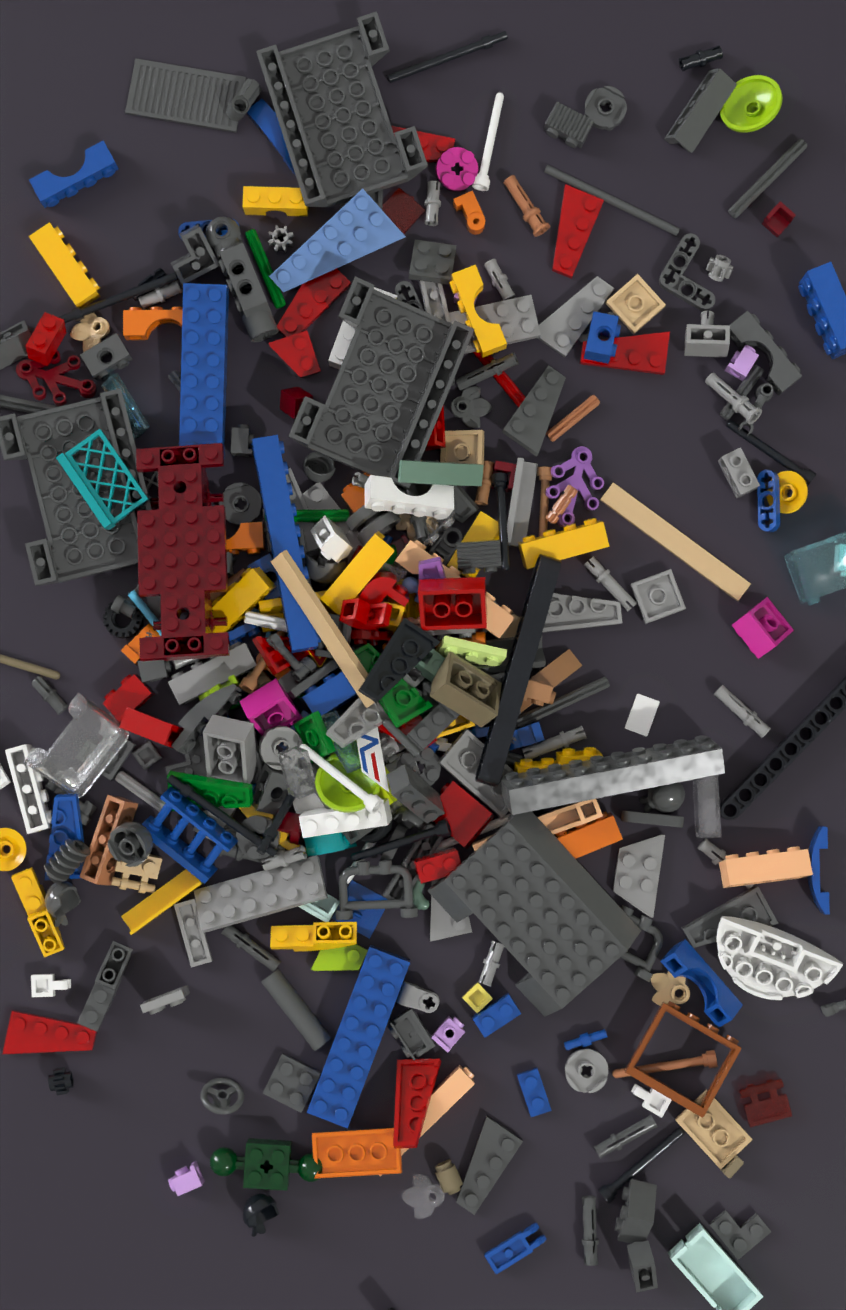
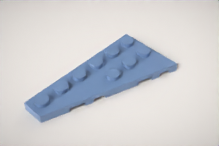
M362 188L269 277L283 292H286L406 236Z

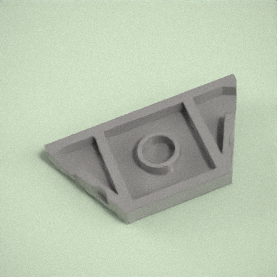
M662 834L618 849L612 890L651 918L654 916L665 835Z

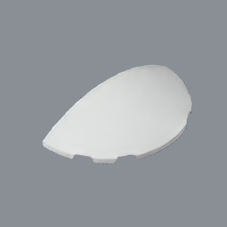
M722 916L719 922L716 942L720 963L723 969L727 970L735 984L755 996L770 1000H782L783 997L796 996L797 998L805 997L812 994L814 989L823 983L827 985L843 966L841 961L820 948L777 928L747 919Z

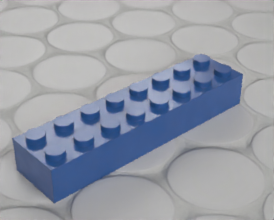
M183 283L179 446L222 443L225 459L229 287L221 284Z
M370 945L307 1113L348 1129L411 960Z

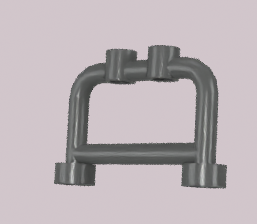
M381 860L379 865L370 866V861H358L357 866L348 867L340 874L338 882L340 910L335 911L336 920L353 919V910L400 908L402 918L418 917V907H413L412 877L407 868L401 865H392V860ZM397 873L403 877L404 899L348 901L347 879L351 875H386Z
M622 905L621 909L641 930L653 935L655 941L646 960L628 951L620 958L636 965L637 968L634 975L650 982L653 974L649 972L662 948L663 935L659 929L651 925L653 920L643 915L638 918L632 915L634 910Z

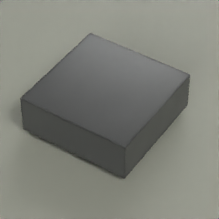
M150 740L132 753L144 770H147L163 758Z

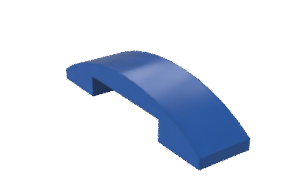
M260 99L249 108L247 115L261 129L295 175L277 115L263 99Z
M819 826L814 833L808 851L813 875L808 876L807 879L817 908L822 914L826 915L830 914L829 892L820 891L819 849H828V829L825 826Z

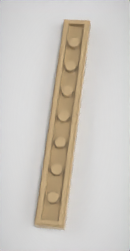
M612 483L600 499L601 502L736 601L740 600L751 585V583L615 483Z
M287 550L281 552L271 561L272 565L365 707H370L375 702L358 691L368 675L367 671Z

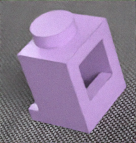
M745 345L741 352L738 350L735 352L731 359L732 363H729L724 371L743 381L759 355L755 353L756 350Z
M448 1016L431 1035V1038L446 1052H449L465 1033L463 1029L464 1024L457 1017L452 1019ZM447 1030H453L454 1035L452 1037L446 1036Z
M197 1161L192 1162L190 1169L185 1166L176 1170V1175L168 1179L171 1190L173 1192L176 1191L177 1196L196 1189L205 1182Z

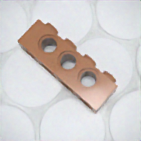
M107 795L89 847L90 854L85 859L80 878L97 885L111 886V880L115 874L116 860L108 848L110 833L121 824L133 821L138 803L123 797Z

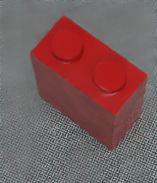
M129 707L122 713L119 728L168 747L172 746L184 730L182 727Z
M452 781L451 784H445L440 791L445 814L438 817L434 822L437 824V821L447 819L452 832L450 836L468 849L495 816Z

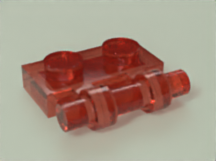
M782 1079L766 1080V1083L756 1086L754 1084L747 1085V1088L739 1090L741 1098L750 1096L751 1099L750 1103L743 1104L749 1127L792 1116L787 1095L785 1093L778 1095L776 1089L784 1087ZM769 1091V1098L758 1099L757 1094Z

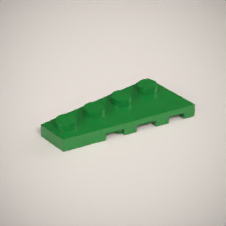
M369 643L353 651L369 674L380 653ZM403 678L379 700V703L396 729L433 707L429 701L426 702L419 695L420 692L414 686L411 687Z
M170 771L167 775V780L173 775L183 783L190 784L194 787V791L217 807L243 808L250 807L253 803L252 784ZM168 783V789H169L170 787H173L175 790H178V789H176L174 786H172L171 784ZM189 797L186 798V799H188L191 803L197 805L199 808H202V806H200L199 804H197L195 801H193V800L190 799Z

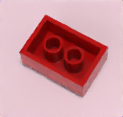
M485 577L419 579L418 599L422 630L487 628L488 615Z

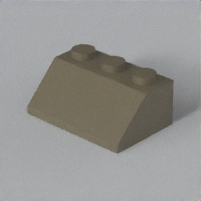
M449 652L432 680L430 697L482 728L498 715L502 683L453 652Z

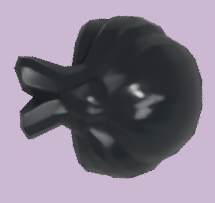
M259 1193L251 1196L244 1205L243 1221L248 1228H252V1237H255L257 1233H266L263 1222L279 1215L276 1207L277 1203L271 1196Z

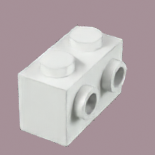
M326 516L310 530L316 540L315 543L321 549V554L328 560L333 559L339 563L353 549L343 530Z

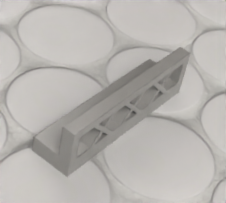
M524 458L517 459L507 520L508 546L518 547V542H522V538L527 536L538 467L537 463L524 462Z

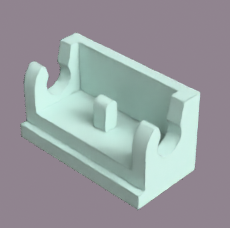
M327 894L328 898L298 907L324 922H329L339 905V900Z

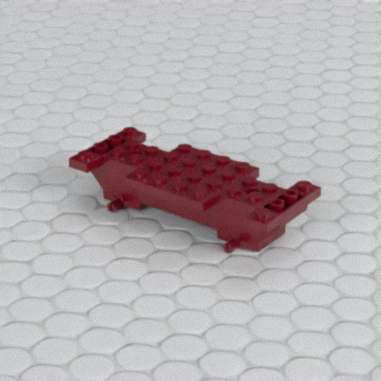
M222 443L136 449V470L138 472L158 471L159 498L150 499L151 507L159 506V509L137 511L139 596H161V621H153V630H161V636L139 638L141 661H171L230 656L229 633H213L215 626H228L227 616L214 618L212 602L210 600V593L228 591L225 506H211V502H224V494L210 493L209 480L206 473V468L224 466V447ZM180 487H186L183 493H177ZM183 612H190L187 619H180V615Z

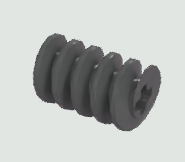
M66 839L65 845L59 847L60 851L54 853L55 857H51L49 863H45L44 869L49 879L55 884L61 886V883L67 881L70 875L75 872V869L80 866V863L89 856V847L80 840Z

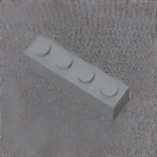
M237 642L229 647L230 656L210 657V661L204 664L200 661L192 665V670L186 673L180 671L172 675V680L168 681V684L179 705L183 706L197 699L199 695L210 690L215 685L229 681L228 677L232 675L238 678L254 669L257 663L248 645Z

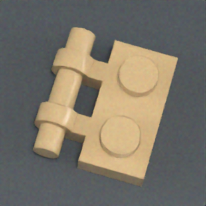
M150 854L142 864L136 867L125 866L127 863L122 860L120 862L116 860L114 870L122 872L121 878L112 877L111 885L118 886L122 890H126V888L138 890V893L143 894L145 892L154 893L155 885L148 884V878H158L162 857ZM129 875L141 876L140 882L128 880Z

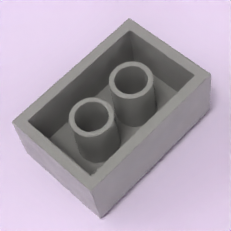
M212 715L203 730L207 777L250 784L257 771L254 723Z

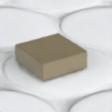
M736 1155L720 1170L730 1179L744 1162Z

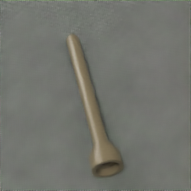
M0 654V663L55 680L60 678L58 671Z

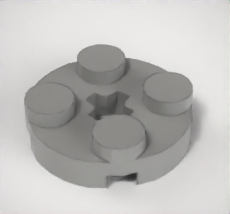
M275 726L264 732L259 743V753L261 759L271 768L287 770L301 759L303 753L299 747L303 742L293 729L287 726ZM283 742V745L287 746V748L279 754L276 746Z
M591 1048L576 1050L568 1057L564 1066L565 1076L569 1085L579 1092L594 1093L605 1085L608 1078V1064L605 1058L598 1051ZM584 1065L592 1067L590 1070L592 1074L590 1076L587 1074L581 1075Z

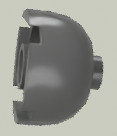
M321 549L308 551V555H305V566H307L309 577L320 586H331L348 565V556L337 563L333 559H326L321 554Z
M125 822L116 827L110 833V839L108 840V848L112 856L118 862L122 860L127 863L125 866L136 867L142 864L150 855L153 847L151 833L144 825L137 822Z

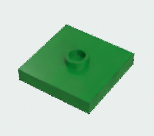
M319 711L311 713L294 723V728L303 744L309 746L321 757L324 758L336 751L331 738L326 735L327 729Z

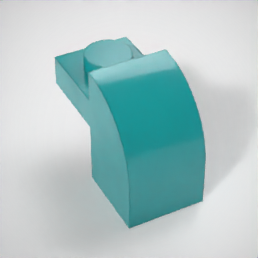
M342 832L304 838L307 856L322 855L357 846L356 842L350 844Z

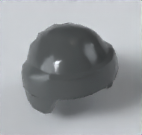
M680 782L648 788V796L641 797L639 801L641 804H645V812H650L652 809L666 813L673 812L682 805L685 798V790Z
M63 882L61 886L54 883L47 890L44 900L45 907L49 914L55 918V927L60 926V924L63 926L68 925L65 913L77 907L81 902L77 888L70 882Z

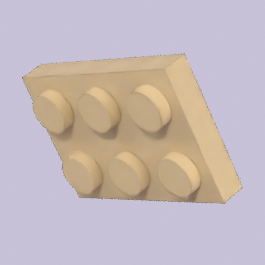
M706 1089L694 1101L700 1104L708 1090ZM715 1098L703 1118L688 1109H685L675 1118L678 1124L720 1169L753 1140Z

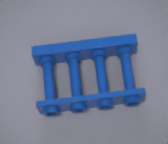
M170 787L160 797L165 802V805L155 818L151 815L142 825L151 833L155 845L205 884L218 870L213 863L222 850L229 852L238 840L232 833L216 823L213 818L201 811L197 805L182 796L178 790ZM174 809L182 818L171 832L162 823L170 811ZM190 822L199 832L188 845L179 836ZM207 836L216 845L205 859L196 852V849Z

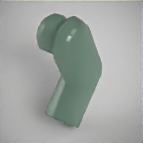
M419 880L416 881L412 888L413 905L418 907V910H426L429 907V900H426L422 894L425 883L421 884Z

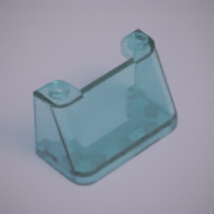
M846 532L798 548L784 556L801 604L808 602L809 606L821 602L820 597L846 588Z

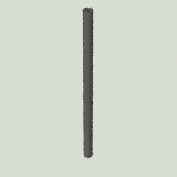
M547 165L544 173L583 192L601 198L604 202L668 233L677 236L680 228L550 165Z

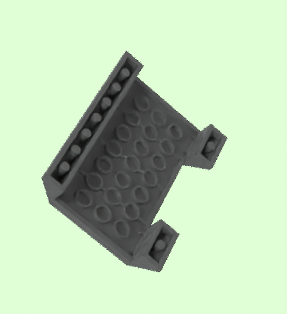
M377 11L358 17V26L314 41L278 52L276 45L256 51L305 206L329 208L350 201L362 188L367 194H371L408 182L428 167L415 126L395 132L394 136L372 69V66L390 51Z
M354 277L338 316L356 329L326 403L322 404L305 396L288 437L312 451L368 475L390 477L395 485L409 488L411 483L398 482L400 460H421L474 329L457 321L453 323L447 322L374 289V284Z
M121 388L100 393L101 397L18 417L15 413L0 417V447L4 461L28 459L48 540L45 538L25 543L35 586L62 583L138 564L137 511L152 510L150 501H147L120 520L111 530H107L101 525L56 459L61 453L68 452L94 432L101 429L148 497L143 473L136 470V445ZM100 436L93 440V450L102 451L104 442ZM79 450L72 456L77 462L85 464L87 451ZM91 452L89 464L100 466L102 454ZM105 455L103 467L114 469L116 462L114 456ZM88 467L87 478L97 481L99 469ZM103 470L101 482L112 484L114 471ZM118 472L116 485L126 486L128 476L125 473ZM100 485V497L109 499L111 486ZM115 487L113 500L124 501L126 489ZM129 491L128 502L136 503L142 498L138 491ZM112 502L111 513L114 517L122 513L123 504Z
M531 811L515 815L511 814L508 817L509 821L446 878H440L427 891L456 922L473 913L529 972L515 986L546 1017L563 1009L627 952L641 932V929Z

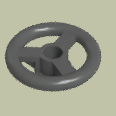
M215 1078L203 1086L201 1101L213 1113L230 1114L242 1106L244 1092L241 1086L231 1079ZM218 1084H225L231 1086L226 1090H216L214 1088H211ZM237 1092L238 1099L234 1105L230 1106V1097ZM207 1094L213 1098L212 1104L209 1102Z

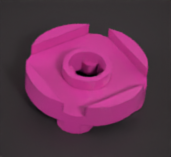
M453 147L445 151L436 163L437 179L445 188L451 191H462L474 183L475 177L478 174V163L474 154L461 147ZM455 163L462 167L459 175H456L455 171L451 170Z

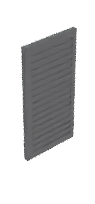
M135 58L125 114L237 133L239 121L231 120L226 114V109L247 80L246 77ZM234 105L238 111H241L240 107Z

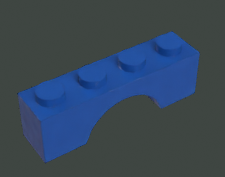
M103 140L85 150L84 164L76 174L68 177H59L46 170L29 179L44 208L53 207L59 203V200L76 195L78 190L95 185L97 180L112 176L119 168Z
M686 939L673 946L660 961L674 978L686 977L699 987L704 997V1012L718 1028L733 1020L743 1006Z

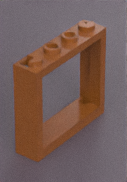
M671 1001L668 1004L662 1002L625 1068V1073L703 1118L742 1048L737 1045L739 1042L737 1039L728 1034L726 1038L718 1034V1028L709 1023L707 1026L699 1023L700 1018L690 1012L685 1015L679 1011L681 1007ZM665 1012L670 1013L730 1048L700 1104L635 1067Z

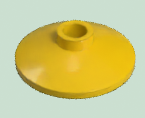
M793 471L778 473L780 513L790 514L796 512L804 505L808 495V487L800 474ZM789 490L793 491L791 497L787 495ZM768 495L767 500L771 506L773 504V497Z
M0 828V871H10L17 868L24 861L27 846L19 832L11 828ZM5 845L10 847L9 853L4 852L3 848Z

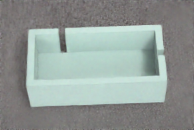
M700 1223L685 1236L686 1242L681 1239L667 1252L673 1263L716 1310H750L764 1297L755 1284Z

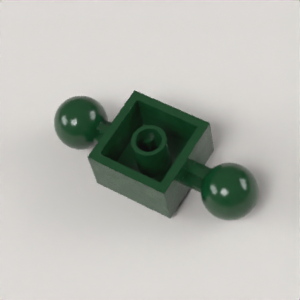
M249 1138L246 1142L245 1156H237L232 1149L222 1147L215 1150L210 1158V1167L219 1176H228L236 1169L244 1170L243 1188L287 1191L290 1173H298L303 1180L315 1182L320 1179H314L317 1172L321 1174L323 1168L319 1159L318 1165L314 1161L313 1153L305 1154L300 1160H292V1141ZM268 1160L269 1164L273 1166L266 1168L263 1164Z

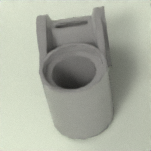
M403 981L396 1002L409 1008L432 1013L437 1010L440 1000L436 993ZM429 997H432L435 1005H431L429 1008L426 1006L427 1003L424 1002V999L427 1000Z

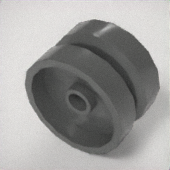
M363 505L347 519L346 524L352 532L361 530L357 539L364 547L376 532L379 531L386 535L401 521V518L398 514L391 511H373L372 509L365 508V505Z

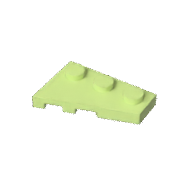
M444 636L435 649L444 658H446L449 652H453L470 664L500 666L507 657L506 649Z

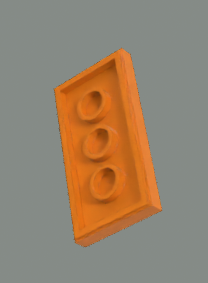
M394 1128L312 1133L313 1159L317 1165L319 1159L323 1167L322 1173L318 1174L317 1172L314 1179L403 1173L401 1148L395 1149L393 1146Z

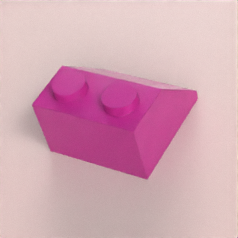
M768 597L732 624L737 635L744 640L750 651L758 659L775 648L794 631Z
M276 678L239 701L248 720L254 723V727L262 736L269 728L275 726L290 727L303 719L286 690Z

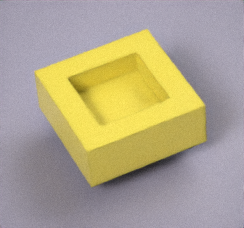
M478 982L462 996L476 1013H479L493 999Z

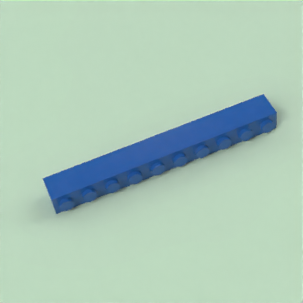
M278 435L252 439V449L273 559L281 552L287 550L304 577L309 579L307 566L303 567L302 558H305L303 545L299 546L298 537H301L299 524L295 525L293 517L297 516L295 503L291 504L290 495H293L291 482L287 483L286 475L289 474L287 461L283 462L282 454L285 453L283 441H279ZM276 571L291 653L317 649L321 638Z

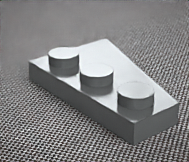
M416 483L419 495L427 493L432 484ZM449 485L454 486V510L450 516L463 523L479 507L461 486Z

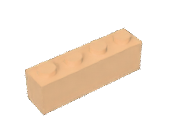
M800 846L787 848V852L773 849L766 851L767 854L759 855L757 851L746 853V857L740 858L738 854L727 855L725 860L719 862L723 888L811 876L813 873L808 849L800 850Z

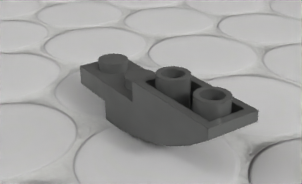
M232 684L213 692L201 700L178 723L184 730L171 747L182 754L191 751L196 744L197 738L203 734V730L211 716L227 717L232 705L237 704L241 699L243 690L237 685Z
M112 942L77 1024L96 1032L99 1031L119 988L133 949L117 942Z

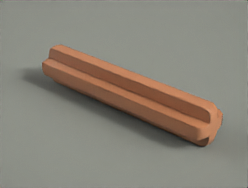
M595 395L590 396L547 431V437L554 442L600 404L599 399Z

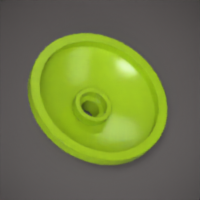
M762 75L749 76L737 81L735 89L720 110L722 121L729 129L736 132H752L763 128L776 117L781 108L783 97L779 85L772 78Z
M342 751L326 759V761L368 794H379L381 786L361 770L359 752ZM319 767L316 773L315 786L319 798L326 806L343 813L357 812L365 808L363 800L350 790H347L344 785Z

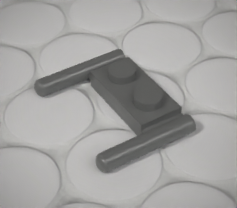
M426 681L423 684V688L430 694L432 684ZM438 702L439 705L407 735L399 728L396 729L390 719H385L383 726L416 758L460 714Z

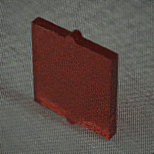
M398 188L383 205V212L403 234L425 212V209L414 200V197H410L401 188Z

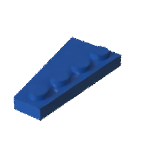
M78 793L59 794L54 797L52 829L49 837L50 845L46 863H49L51 857H55L54 853L60 851L59 847L65 845L66 839L84 842ZM85 860L80 863V866L75 869V872L70 875L69 879H82L80 874ZM47 872L45 873L44 880H50Z

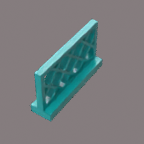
M101 429L94 432L68 452L61 453L56 457L101 525L107 530H111L116 526V523L149 501V498ZM99 436L104 442L102 451L92 449L93 440ZM79 450L87 451L85 464L77 462L72 455ZM91 452L102 454L100 466L89 464ZM105 455L114 456L116 459L114 469L103 467ZM88 467L99 469L97 481L87 478ZM103 470L114 471L112 484L101 482ZM118 472L125 473L128 476L126 486L116 485ZM100 485L111 486L109 499L100 497ZM115 487L126 489L124 501L113 500ZM129 491H138L142 498L136 503L128 502ZM112 502L123 504L122 513L116 517L111 513Z

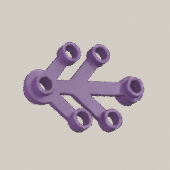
M580 446L575 448L571 454V459L551 468V475L554 478L563 477L565 471L574 467L572 476L546 489L545 494L548 498H557L560 492L564 491L568 485H571L580 492L587 510L598 508V499L592 497L582 479L583 470L588 476L590 487L593 490L601 489L604 486V480L601 477H597L591 466L592 453L587 447ZM581 453L585 455L584 461L580 459ZM556 468H559V469H560V471H561L560 475H556V473H555V469H556ZM595 480L599 481V487L594 485ZM551 488L556 492L554 496L550 494ZM577 494L574 498L570 499L571 502L563 514L558 516L557 524L560 527L574 524L575 516L573 509ZM590 500L594 501L593 508L589 505ZM565 515H568L570 517L569 522L565 521Z

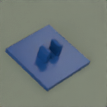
M353 880L347 888L348 901L388 900ZM385 909L353 910V919L336 920L335 912L332 919L337 922H357V932L370 939Z

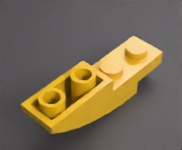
M586 747L582 751L565 748L562 749V752H556V760L553 758H542L541 761L521 759L520 762H514V772L523 773L527 772L530 768L544 769L548 768L551 764H569L572 760L586 761L590 760L592 756L603 755L594 747Z
M33 867L13 874L11 879L26 910L27 920L43 956L47 957L64 950L65 947L59 927H55V918L49 914L45 907L46 892L43 885H40Z
M313 922V925L271 926V949H293L294 952L318 951L357 944V922Z

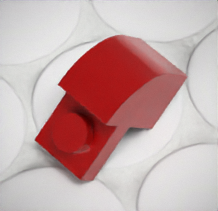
M384 571L377 572L359 593V597L369 604L381 603L386 595L404 607L410 600L408 590L401 584L395 585L397 575Z
M360 598L343 600L339 621L357 629L378 631L379 627L389 626L392 605L389 603L369 604Z

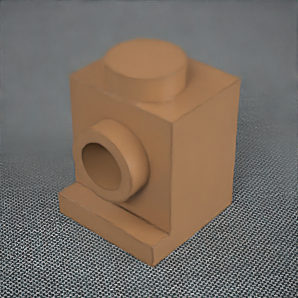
M529 680L523 701L531 698V703L543 706L544 703L553 705L556 692L553 691V686Z

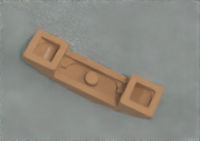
M568 649L529 680L553 686L554 688L579 669L582 664L572 651ZM531 698L522 702L521 713L533 704L531 703Z

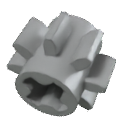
M276 225L274 232H268L269 236L273 238L268 241L269 246L275 245V252L280 249L286 253L288 246L293 247V242L289 240L294 237L293 232L287 233V226L279 228ZM279 236H282V238L284 239L283 242H280V240L278 239Z
M716 255L715 259L710 257L706 270L709 271L708 276L719 282L723 281L724 277L729 279L733 266L730 265L731 260L723 255Z
M381 737L380 743L383 760L386 764H391L398 759L396 753L399 752V747L392 738L386 739Z

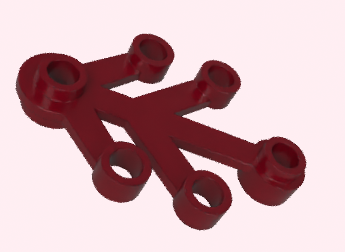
M58 350L54 354L57 355V358L52 359L49 364L60 362L61 356ZM76 355L70 356L66 363L47 371L41 369L45 365L31 360H22L16 366L18 377L29 382L36 400H43L46 397V390L43 386L39 385L36 377L45 380L57 406L65 405L67 399L56 383L78 389L84 398H92L97 392L96 384L90 379L80 381L61 375L70 370L80 368V358ZM72 361L78 362L75 365L71 364ZM26 367L30 368L28 371L23 370ZM86 385H91L88 389L84 388ZM38 391L43 392L41 395L36 394ZM58 397H63V400L57 401L56 399Z

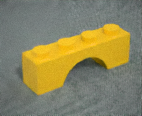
M476 265L452 273V281L449 284L453 294L457 293L460 301H457V305L461 314L465 313L467 321H465V325L474 329L473 335L475 340L472 342L476 353L480 352L483 358L506 349L507 342L500 325L484 321L475 311V299L483 291V282Z

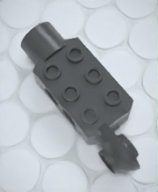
M222 216L213 219L207 226L206 239L209 245L214 248L225 279L230 278L226 281L233 298L238 297L234 301L249 338L253 343L269 339L276 335L279 330L240 237V227L230 217ZM220 229L228 230L224 236L217 234Z

